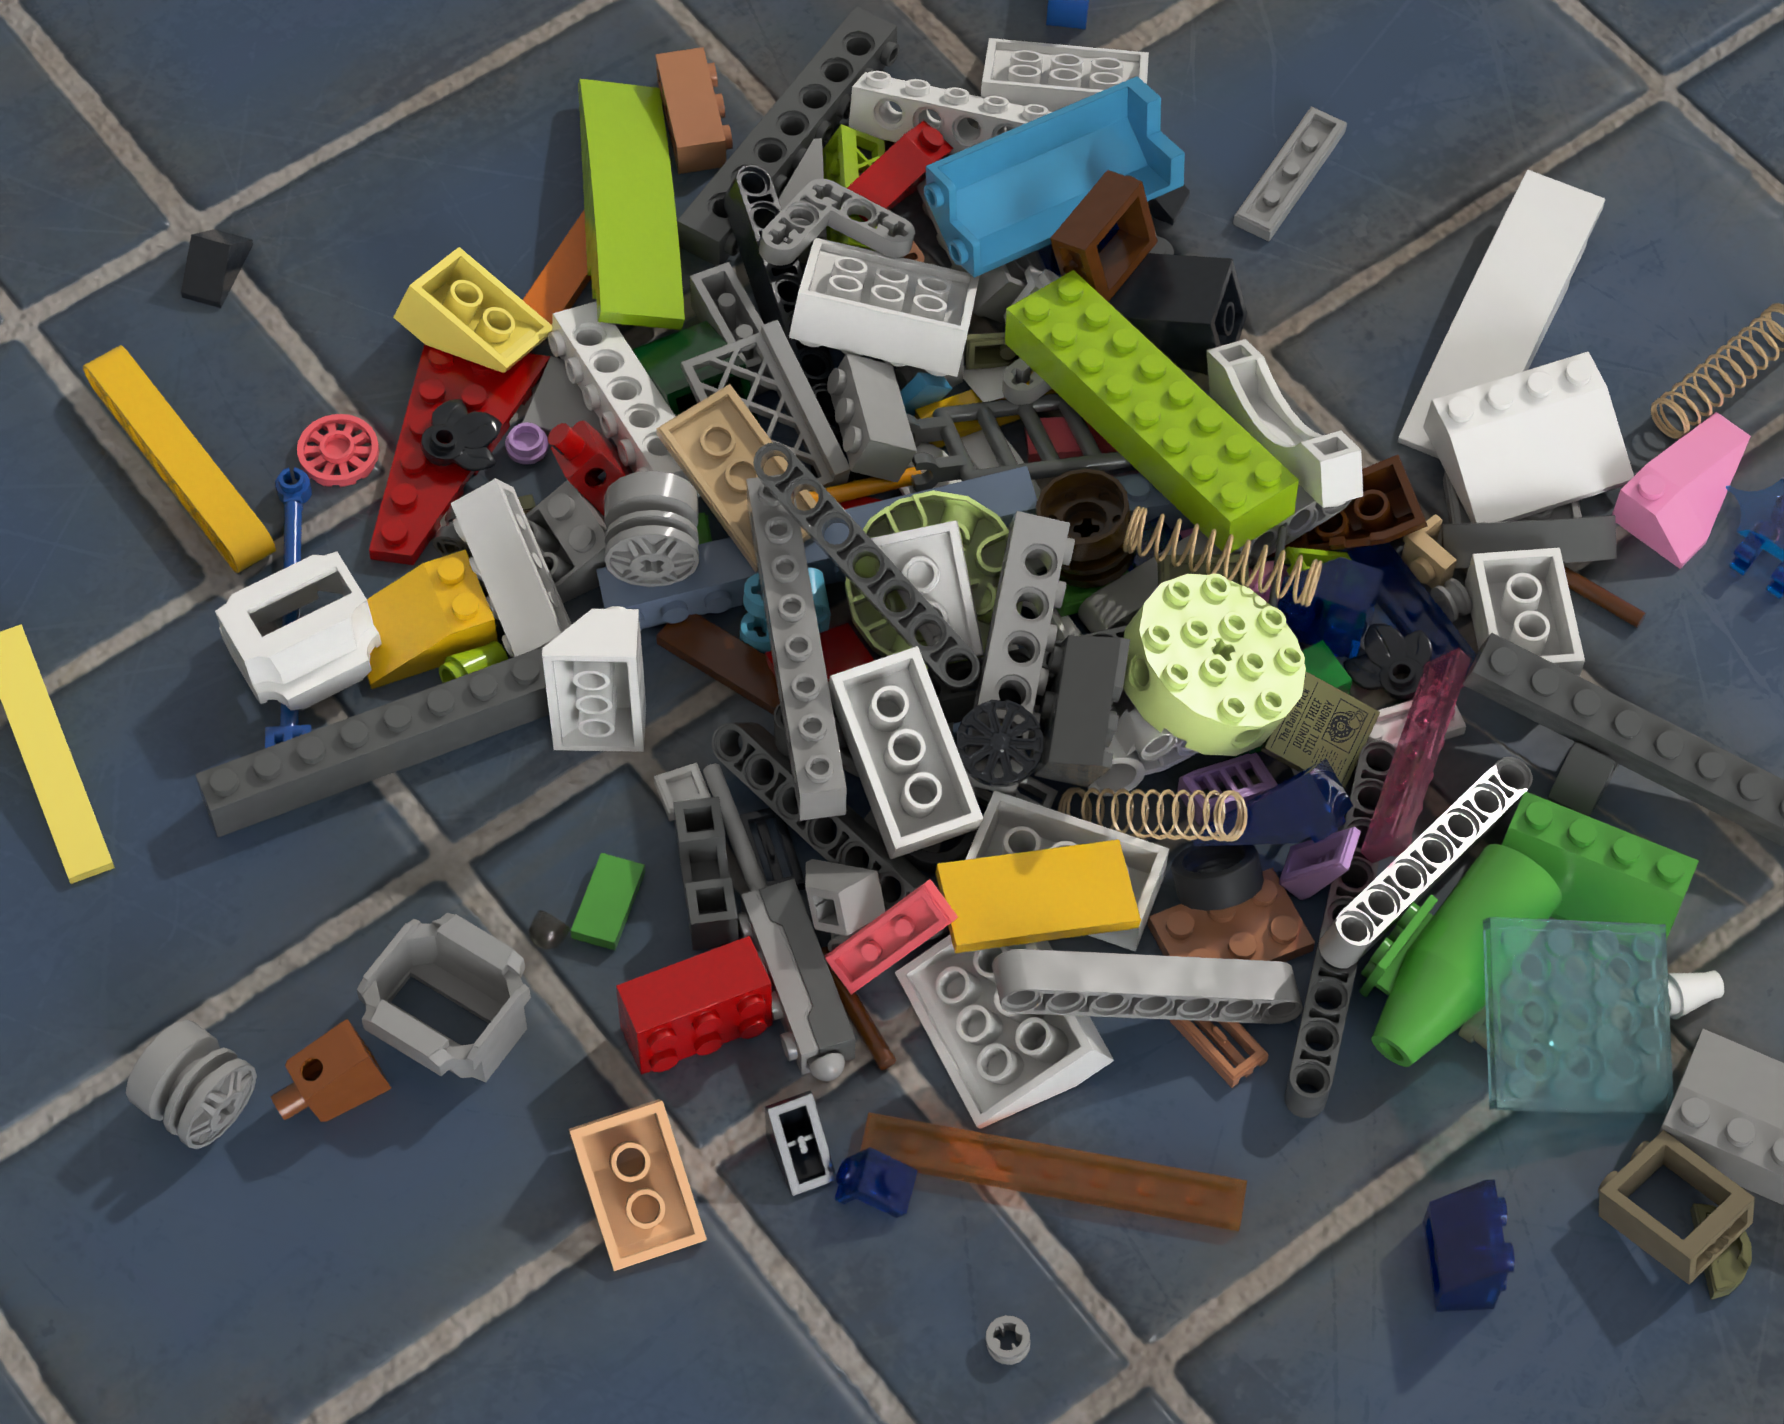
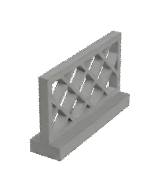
M778 320L762 325L761 332L681 362L680 368L697 403L706 399L707 395L711 396L724 388L730 374L754 382L747 400L743 398L741 400L749 411L772 419L766 433L768 437L771 438L777 422L795 428L799 436L795 447L785 446L800 461L813 465L819 477L816 479L824 488L847 483L851 470ZM756 348L762 361L758 373L734 365L738 354ZM731 357L729 363L723 361L724 359ZM709 365L725 371L717 389L701 383L695 370ZM765 369L770 378L763 376ZM759 385L777 391L780 401L776 411L752 402ZM783 406L788 415L781 413ZM801 444H803L806 453L799 450Z

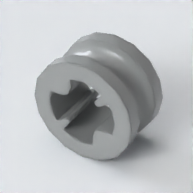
M1451 578L1445 582L1444 587L1438 585L1431 589L1430 594L1433 606L1445 622L1452 623L1458 619L1459 615L1465 616L1471 612L1472 603L1470 596L1457 579Z
M1007 1315L998 1317L991 1322L986 1331V1346L990 1356L995 1361L1006 1365L1019 1363L1026 1358L1030 1351V1332L1027 1325L1021 1319ZM1011 1330L1015 1332L1016 1340L1021 1343L1018 1347L1012 1343V1350L1001 1349L1000 1340L996 1336L1000 1333L1004 1337V1331Z

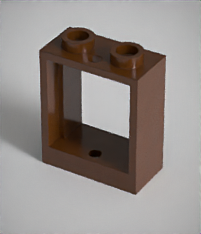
M1110 170L1103 174L1050 238L1061 277L1074 270L1107 302L1110 301L1158 242L1142 181ZM1117 222L1119 230L1103 250L1098 253L1097 245Z

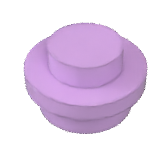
M526 422L520 423L511 429L506 437L505 447L508 456L513 461L520 464H533L545 457L549 449V443L546 433L539 426Z

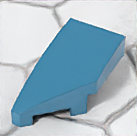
M918 372L900 391L906 414L914 416L915 409L940 401L952 390V387L944 376H934Z

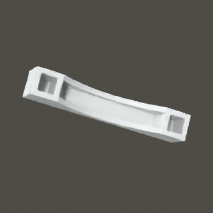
M1246 339L1207 350L1210 396L1297 477L1299 485L1322 508L1341 506L1346 501L1363 496L1361 449L1341 430L1321 435L1306 426L1292 411L1282 396L1264 356Z

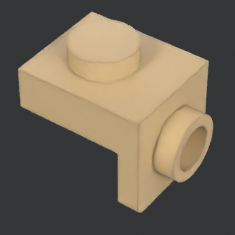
M1436 514L1426 521L1427 527L1404 536L1403 541L1405 545L1400 560L1411 570L1413 576L1419 582L1427 584L1432 589L1438 585L1444 587L1445 582L1452 578L1457 559L1437 543L1443 520Z

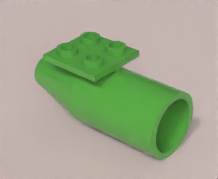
M1499 844L1487 845L1434 915L1430 913L1438 901L1432 894H1430L1421 907L1413 902L1362 970L1361 974L1367 978V981L1359 993L1367 997L1376 986L1388 995L1371 1040L1376 1049L1390 1061L1403 1067H1410L1481 1011L1561 904L1562 894L1556 882L1541 866L1524 854Z

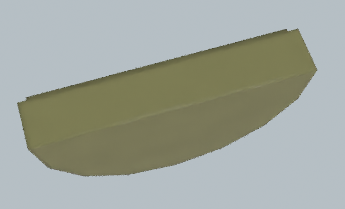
M1693 1203L1690 1212L1694 1229L1717 1207ZM1746 1231L1704 1270L1711 1300L1730 1294L1742 1283L1752 1262L1751 1242Z

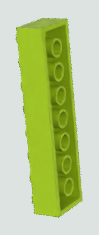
M1074 270L1006 308L1005 344L1194 525L1198 523L1199 530L1208 539L1211 531L1216 529L1214 544L1222 552L1230 534L1234 536L1231 548L1232 553L1244 546L1248 539L1252 541L1294 515L1299 479Z

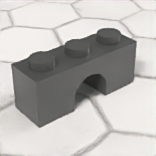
M719 796L673 802L675 832L693 950L721 947L739 940L738 916L732 877L729 876L725 832Z

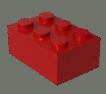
M750 936L616 985L620 1028L641 1075L650 1071L663 1072L669 1070L679 1060L695 1054L701 1056L711 1054L721 1048L724 1043L740 1037L743 1039L756 1037L763 1033L767 1027L773 1025L771 981Z

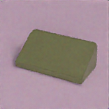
M1005 332L967 335L963 351L966 370L1009 366L1020 358L1005 344Z

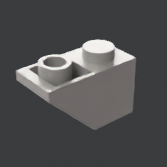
M815 859L806 862L805 887L815 930L848 936L885 912L882 887L876 870Z

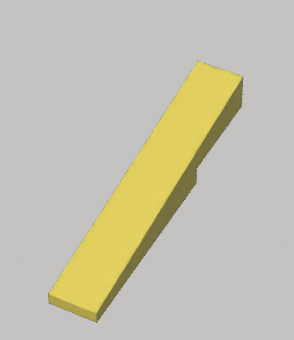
M22 624L0 632V700L69 882L73 884L115 867Z

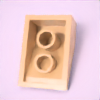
M658 1099L568 1129L614 1271L707 1240L662 1100Z

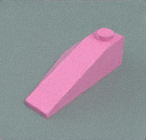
M1715 412L1648 462L1620 490L1612 514L1615 515L1616 523L1681 569L1706 544L1751 436Z

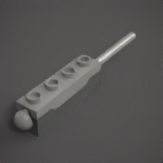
M717 763L710 764L703 769V773L712 796H719L723 824L750 891L741 894L742 913L737 914L738 929L741 938L750 936L771 981L772 1020L781 1019L785 1033L780 1034L784 1053L788 1061L796 1059L801 1075L811 1073L821 1081L834 1080L842 1073L845 1062L855 1059L856 1038L795 879L767 887L722 769Z

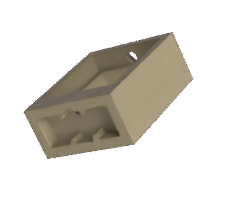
M1664 1130L1651 1142L1648 1140L1642 1142L1633 1152L1630 1162L1619 1172L1616 1170L1610 1172L1601 1182L1598 1189L1599 1217L1689 1285L1753 1224L1755 1197ZM1662 1165H1665L1718 1205L1684 1240L1628 1199Z

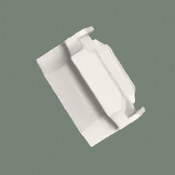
M337 551L327 555H311L231 594L227 603L215 611L222 639L260 704L266 703L267 700H278V702L286 705L291 711L304 710L362 681L372 671L370 653L374 647L377 648L382 644L379 632L372 620L368 601ZM319 590L338 593L344 596L263 637L258 631V628L319 599L317 594Z

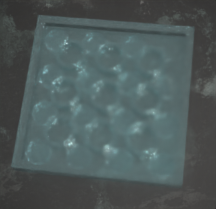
M1506 917L1483 919L1489 1110L1666 1115L1673 1100L1666 924Z

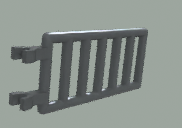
M1057 393L1043 395L1035 402L1024 405H1016L1005 399L939 407L933 411L931 418L916 419L915 416L907 414L916 448L920 443L943 440L950 455L934 458L929 453H916L912 462L916 471L926 470L922 474L911 475V484L915 492L932 489L938 482L966 481L1024 466L1028 467L1031 480L1058 477L1068 471L1086 468L1106 471L1133 467L1119 452L1102 454L1085 420ZM1060 410L1083 456L1060 459L1037 413ZM1019 415L1041 461L1018 464L996 418ZM977 420L999 467L975 469L954 423Z

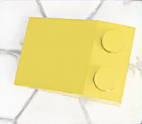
M460 247L409 285L393 317L425 345L505 373L543 342L548 337L549 332H552V325Z

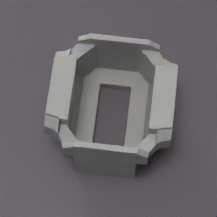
M446 913L440 919L432 921V924H422L419 920L413 919L405 923L364 974L357 988L359 1000L366 1006V1012L362 1018L363 1028L439 1076H442L449 1070L460 1078L473 1077L487 1082L527 1030L524 1006L530 1000L531 995L529 987L523 984L521 980L525 970L524 958L512 947L457 914ZM410 977H413L484 1020L489 1025L474 1044L460 1045L394 1005L391 1001Z

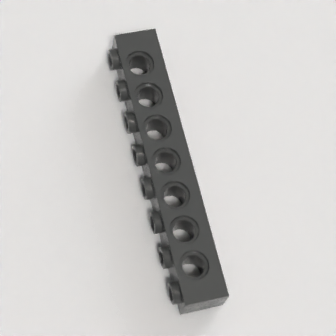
M858 6L852 10L677 220L680 248L715 266L724 264L730 255L735 256L739 252L724 206L725 194L738 170L747 165L763 168L771 177L779 199L813 139L822 138V146H825L831 139L834 129L842 119L846 120L849 118L852 86L865 72L882 71L885 66L890 67L895 62L900 49L897 44V25Z

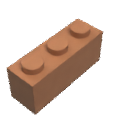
M704 47L655 54L657 83L660 89L678 174L721 168L727 161L726 150L733 149V141L729 124L722 125L721 118H725L722 93L715 94L713 87H718L715 63H707Z

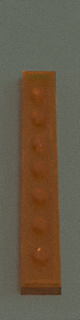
M870 1112L868 1113L859 1155L860 1163L1235 1231L1240 1229L1247 1180Z

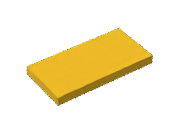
M1119 839L939 863L936 866L935 873L940 893L958 916L956 920L948 925L955 953L1139 928L1141 922Z

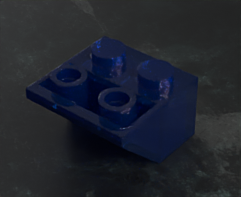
M1339 557L1322 564L1321 574L1310 606L1305 607V605L1301 606L1300 603H1294V576L1288 591L1278 600L1277 608L1285 615L1286 623L1298 639V643L1303 642L1314 645L1323 640L1336 657H1356L1359 655L1366 631L1373 620L1384 571ZM1309 569L1300 573L1297 599L1303 591ZM1290 576L1284 577L1280 593L1284 589Z
M1495 1179L1481 1181L1429 1202L1423 1219L1436 1312L1494 1309L1501 1291H1506L1507 1276L1509 1272H1514L1515 1256L1512 1243H1505L1502 1226L1507 1225V1204L1504 1197L1497 1196Z

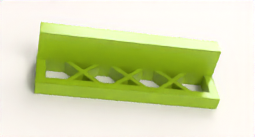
M841 124L823 148L824 179L834 181L847 188L859 177L860 173H863L885 153L884 140ZM857 146L871 151L872 159L868 160ZM857 214L849 215V218L852 220L865 222ZM829 226L826 227L827 240L875 251Z

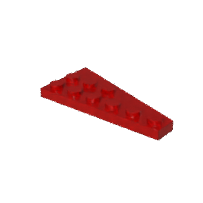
M424 344L369 547L371 560L414 565L441 527L440 521L448 511L451 503L461 498L464 493L463 488L473 474L477 475L479 472L467 471L455 463L448 466H437L426 459L421 448V439L424 431L432 426L431 417L435 409L446 401L460 399L464 402L468 414L474 411L485 412L497 418L502 423L497 438L487 446L492 453L509 429V421L520 405L525 406L531 397L532 388L543 375L551 356L528 353L509 370L502 373Z

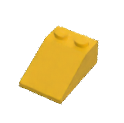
M466 549L422 563L367 599L374 626L379 632L382 642L379 647H374L370 653L372 671L366 676L371 689L438 668L445 663L447 656L484 646L492 641L498 642L494 616L477 575L470 566Z

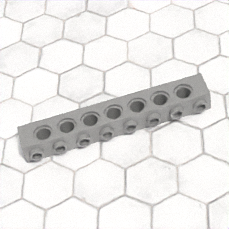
M759 477L746 479L747 509L799 818L802 821L846 815L847 788L801 526L768 491ZM795 498V499H794V506L797 508V503H796V498Z

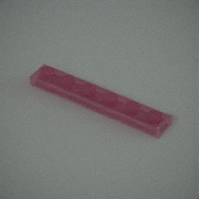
M1460 647L1425 664L1361 849V853L1372 864L1389 856L1395 857L1400 855L1412 842V833L1417 818L1423 809L1422 803L1428 785L1433 779V770L1439 752L1444 746V738L1450 720L1455 714L1454 708L1460 690L1464 686L1462 683L1471 660Z

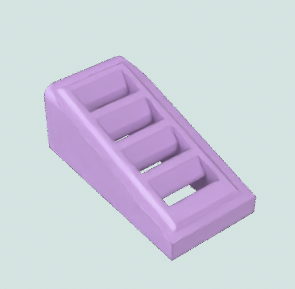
M1254 753L1197 769L1179 777L1177 793L1185 789L1192 795L1196 790L1203 791L1208 788L1209 791L1216 790L1222 794L1217 783L1223 782L1227 790L1239 792L1245 800V804L1248 805L1278 791L1279 786L1258 754ZM1252 768L1261 783L1254 785L1245 770ZM1237 775L1245 788L1238 789L1231 777ZM1182 794L1180 798L1187 807L1189 798L1187 795ZM1200 794L1195 795L1193 798L1195 806L1194 819L1199 827L1204 825L1202 811L1205 800ZM1213 795L1214 798L1209 799L1210 817L1208 823L1214 821L1213 812L1218 799L1217 795ZM1231 795L1228 796L1224 801L1226 807L1225 815L1237 810L1235 798Z
M1351 827L1291 846L1279 885L1300 900L1310 898L1349 870L1361 831L1356 827Z

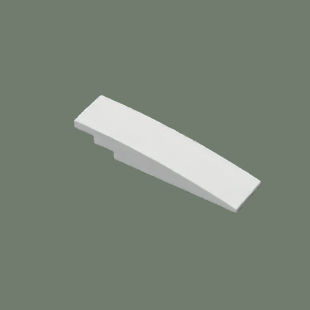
M1527 170L1432 364L1399 435L1398 443L1439 459L1423 428L1431 400L1529 369L1565 296L1570 279L1603 209L1605 198Z

